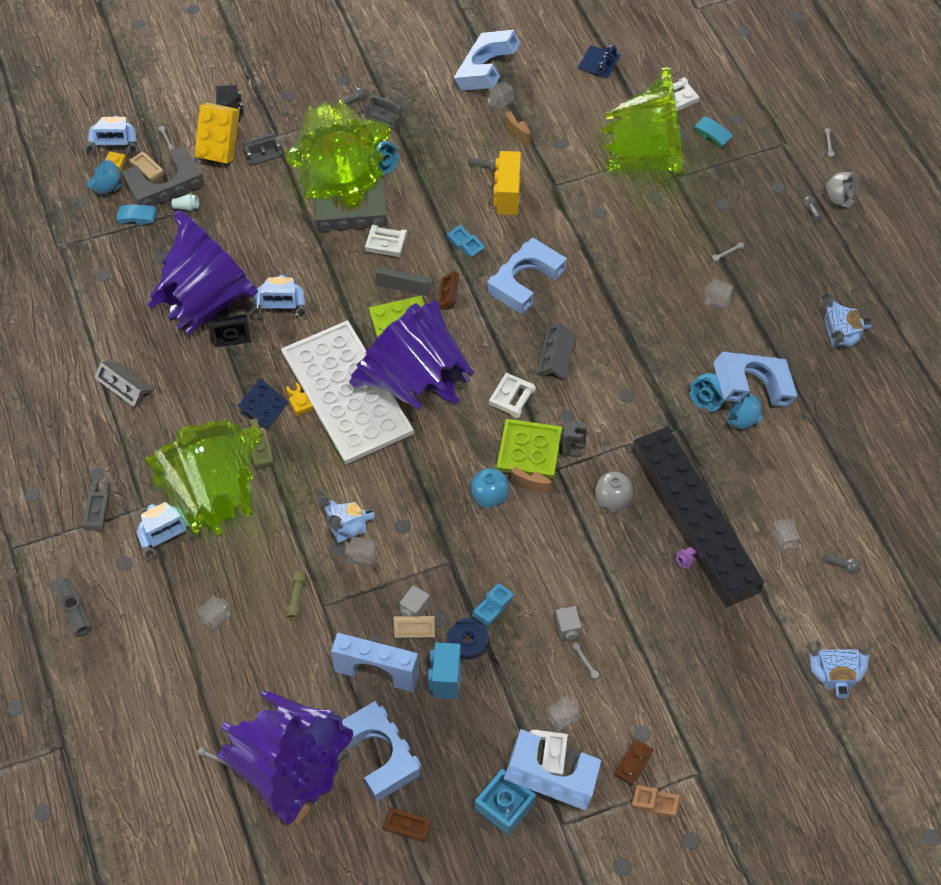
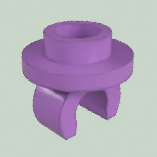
M692 547L686 550H679L676 553L677 563L685 569L690 568L695 561L693 555L697 551Z

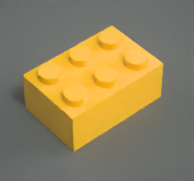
M211 103L200 105L194 157L229 163L234 160L240 109Z
M500 151L499 158H496V169L499 170L495 172V182L498 183L494 185V196H497L494 197V207H497V214L518 215L521 152Z

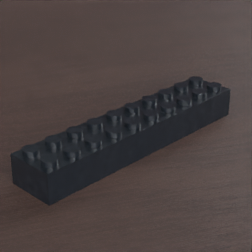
M666 426L635 439L632 449L634 456L686 543L697 551L694 556L725 608L761 593L764 584L762 577L670 428Z

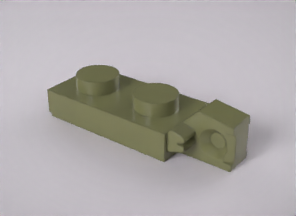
M257 418L251 419L252 430L247 431L255 469L274 465L266 429L264 427L259 428Z

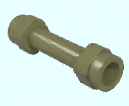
M300 571L295 572L293 576L294 589L291 604L287 606L286 617L290 620H297L300 614L299 600L302 586H305L306 573Z

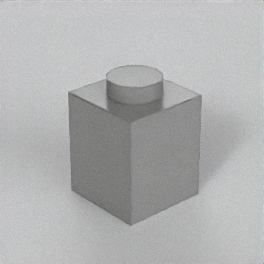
M413 585L399 603L401 615L422 616L431 604L430 595Z
M576 606L557 609L555 620L560 639L574 640L580 637L582 627Z

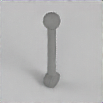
M160 126L158 130L163 134L169 146L168 150L170 152L174 151L175 147L171 145L165 133V127Z
M826 128L824 133L827 136L828 143L827 157L833 158L834 152L832 151L830 140L831 129Z
M739 242L737 246L724 253L713 255L712 261L718 262L723 256L737 249H743L744 243Z
M574 643L572 645L573 650L578 652L590 670L591 678L597 679L599 672L592 668L580 650L579 643Z
M204 748L198 749L200 756L205 755L227 765L222 759L206 752Z

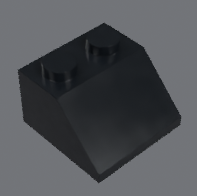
M237 85L217 86L216 105L240 109L239 123L241 121V114H244V105L240 104L242 102V94L238 92Z
M247 314L210 319L209 324L215 348L251 342Z

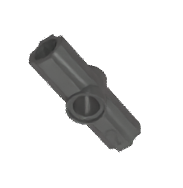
M63 577L58 579L53 586L75 636L88 634L92 627L70 578Z

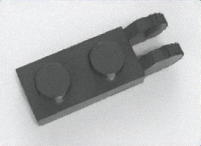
M98 481L92 482L82 524L84 530L103 531L110 495V481L104 482L102 492H98Z

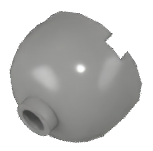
M840 172L827 182L826 191L832 203L840 207H851L855 201L851 199L853 195H857L859 185L858 177L854 176L855 173Z
M609 472L602 475L598 480L595 488V499L602 508L604 506L612 512L626 509L633 500V484L629 477L623 473Z

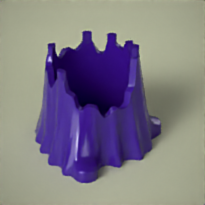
M178 210L173 216L178 226V232L172 248L162 261L164 265L162 278L149 296L152 300L147 303V306L153 309L158 304L167 303L170 306L169 320H181L177 325L181 331L186 326H190L184 331L187 335H190L227 306L241 298L254 297L258 290L220 245L212 240L206 231L200 228L182 210Z
M434 300L429 304H424L422 307L417 303L411 305L398 320L388 325L376 338L374 344L365 352V357L357 363V369L351 374L349 383L355 389L361 388L364 385L384 389L403 402L413 405L418 411L422 405L417 401L412 391L421 395L424 391L432 390L447 402L451 400L456 405L460 402L454 390L456 381L468 383L470 381L468 375L471 377L475 372L470 368L449 333L441 314L439 302Z
M262 691L260 693L262 698L272 704L276 711H260L257 713L255 721H242L238 726L224 722L221 728L228 733L233 746L225 744L223 746V753L219 751L217 757L222 759L251 784L271 810L278 814L280 820L290 824L297 818L301 808L308 800L315 802L322 794L331 791L335 774L339 768V753L351 742L353 730L343 725L342 717L335 715L329 709L307 707L270 691Z

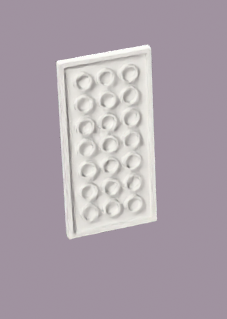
M348 320L281 349L284 358L310 400L314 411L345 465L414 434L412 426L392 393L366 385L358 389L350 385L351 374L357 369V363L365 357L366 350Z

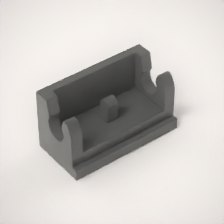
M372 94L370 96V105L367 103L365 105V118L394 130L402 120V106Z
M275 132L242 142L244 154L250 167L283 157Z
M566 421L562 457L582 456L581 452H575L573 449H583L586 447L587 423Z

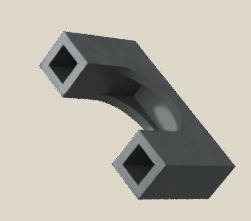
M185 146L169 152L172 165L177 174L167 183L154 184L147 181L138 166L121 172L124 183L136 205L155 206L204 186L202 173Z
M384 182L367 183V203L363 208L354 212H344L335 207L332 186L314 188L317 231L362 229L372 225H378V227L388 226Z

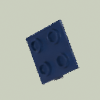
M590 45L578 69L609 78L621 54L617 53L615 45L609 46L607 50Z
M260 378L237 406L241 408L240 413L243 416L250 415L254 419L257 418L258 422L268 429L289 401Z

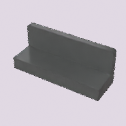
M382 267L381 270L376 271L377 286L429 297L434 283L433 278Z
M562 323L547 328L537 371L542 377L554 373L562 380L566 378L575 334Z
M116 361L100 362L94 376L97 381L133 407L139 406L145 393H152L154 388Z

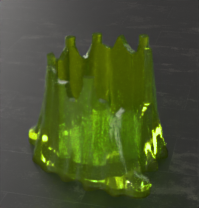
M667 66L661 69L658 80L646 91L629 98L628 101L621 103L620 107L615 108L613 111L605 112L606 119L617 118L607 122V126L600 127L601 134L608 133L616 136L615 141L604 144V151L618 155L616 158L609 159V171L656 169L669 170L679 175H684L671 66Z
M342 99L338 100L336 106H331L328 102L322 103L316 108L309 106L304 117V123L300 127L295 146L288 149L285 153L286 162L300 169L299 183L304 188V198L311 199L317 197L327 200L337 195L343 199L346 206H357L361 201L363 193L374 188L377 180L383 175V170L378 164L384 158V154L377 150V146L389 138L391 130L386 122L361 119Z
M230 419L222 421L213 420L203 425L184 426L176 432L177 438L174 442L161 446L154 454L144 459L145 463L155 473L152 476L154 485L158 488L164 487L167 489L194 534L199 533L198 527L203 524L209 529L214 530L217 537L223 535L221 522L236 518L235 508L241 507L246 516L253 514L250 507V496L252 494L251 480H253L250 462L253 449L262 438V433L258 426L241 430L240 424L232 425Z

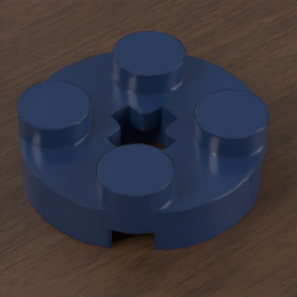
M465 618L457 621L456 625L452 629L450 628L448 643L460 644L461 658L473 659L485 653L489 642V635L486 627H483L479 621ZM466 635L474 638L471 642L463 641Z

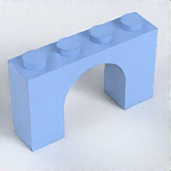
M514 30L481 33L454 76L461 90L486 89L495 86L500 75L493 64L484 63L498 55L515 53L520 41Z
M532 237L522 245L517 253L511 256L506 264L500 267L499 272L495 276L489 278L487 282L488 294L523 315L533 304L534 293L519 284L514 279V276L524 269H536L556 280L566 270L567 258Z
M722 352L713 362L724 400L740 402L750 392L745 372L751 373L762 380L773 406L788 407L798 397L786 359Z
M337 633L331 650L335 672L355 677L359 664H370L387 671L393 678L395 688L414 692L420 675L418 653Z
M374 701L345 718L342 723L353 730V738L349 745L344 748L345 750L364 739L372 737L385 740L393 750L390 760L384 766L364 777L366 787L375 801L378 802L419 777L421 764L416 756L412 757L409 753L410 748L405 739L401 740L397 735L399 731L393 722L389 723L386 717L388 715L384 707H379Z
M521 729L504 779L586 810L593 795L601 759L581 752L573 774L564 777L552 775L539 765L536 758L541 736Z

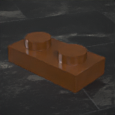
M455 271L441 278L439 305L443 310L453 306L457 301L459 274Z
M635 739L615 770L614 776L633 786L653 754L654 749Z
M390 807L383 828L385 831L425 843L432 820Z

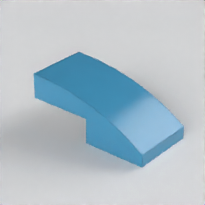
M705 116L693 127L705 140L709 137L719 148L733 136L719 123Z
M148 205L120 206L116 220L119 224L135 221L138 226L153 223L157 209Z
M461 224L447 234V238L459 250L471 258L485 248L474 234L470 235Z
M498 583L486 594L485 600L473 611L472 616L488 627L510 603L514 593Z

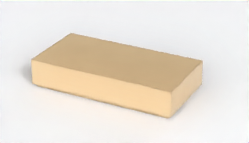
M143 151L129 160L133 167H139L143 176L151 183L165 174L164 170Z
M394 616V638H435V616Z

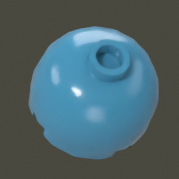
M379 140L373 142L368 147L365 155L368 168L380 176H387L386 173L389 170L392 173L399 162L398 147L389 141Z
M104 160L94 171V178L90 177L87 183L91 190L99 194H108L112 190L115 192L121 185L119 183L121 178L120 170L111 160Z
M702 374L690 384L691 391L689 394L693 403L698 408L702 409L703 406L708 409V412L717 411L725 403L726 400L723 398L717 374Z
M748 393L740 402L735 401L728 414V418L731 419L727 420L726 423L744 430L752 427L754 424L757 425L762 419L760 414L762 410L761 402L756 396Z
M486 468L480 470L472 479L471 496L480 506L485 508L497 507V504L504 503L509 496L508 480L497 469Z

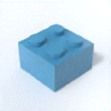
M435 642V650L430 652L429 690H433V698L458 699L461 668L460 644Z
M501 769L475 800V810L510 836L536 804V794L526 787L505 780L506 771Z

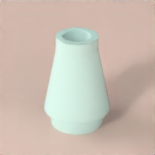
M188 194L172 199L173 209L194 211L199 208L198 196Z

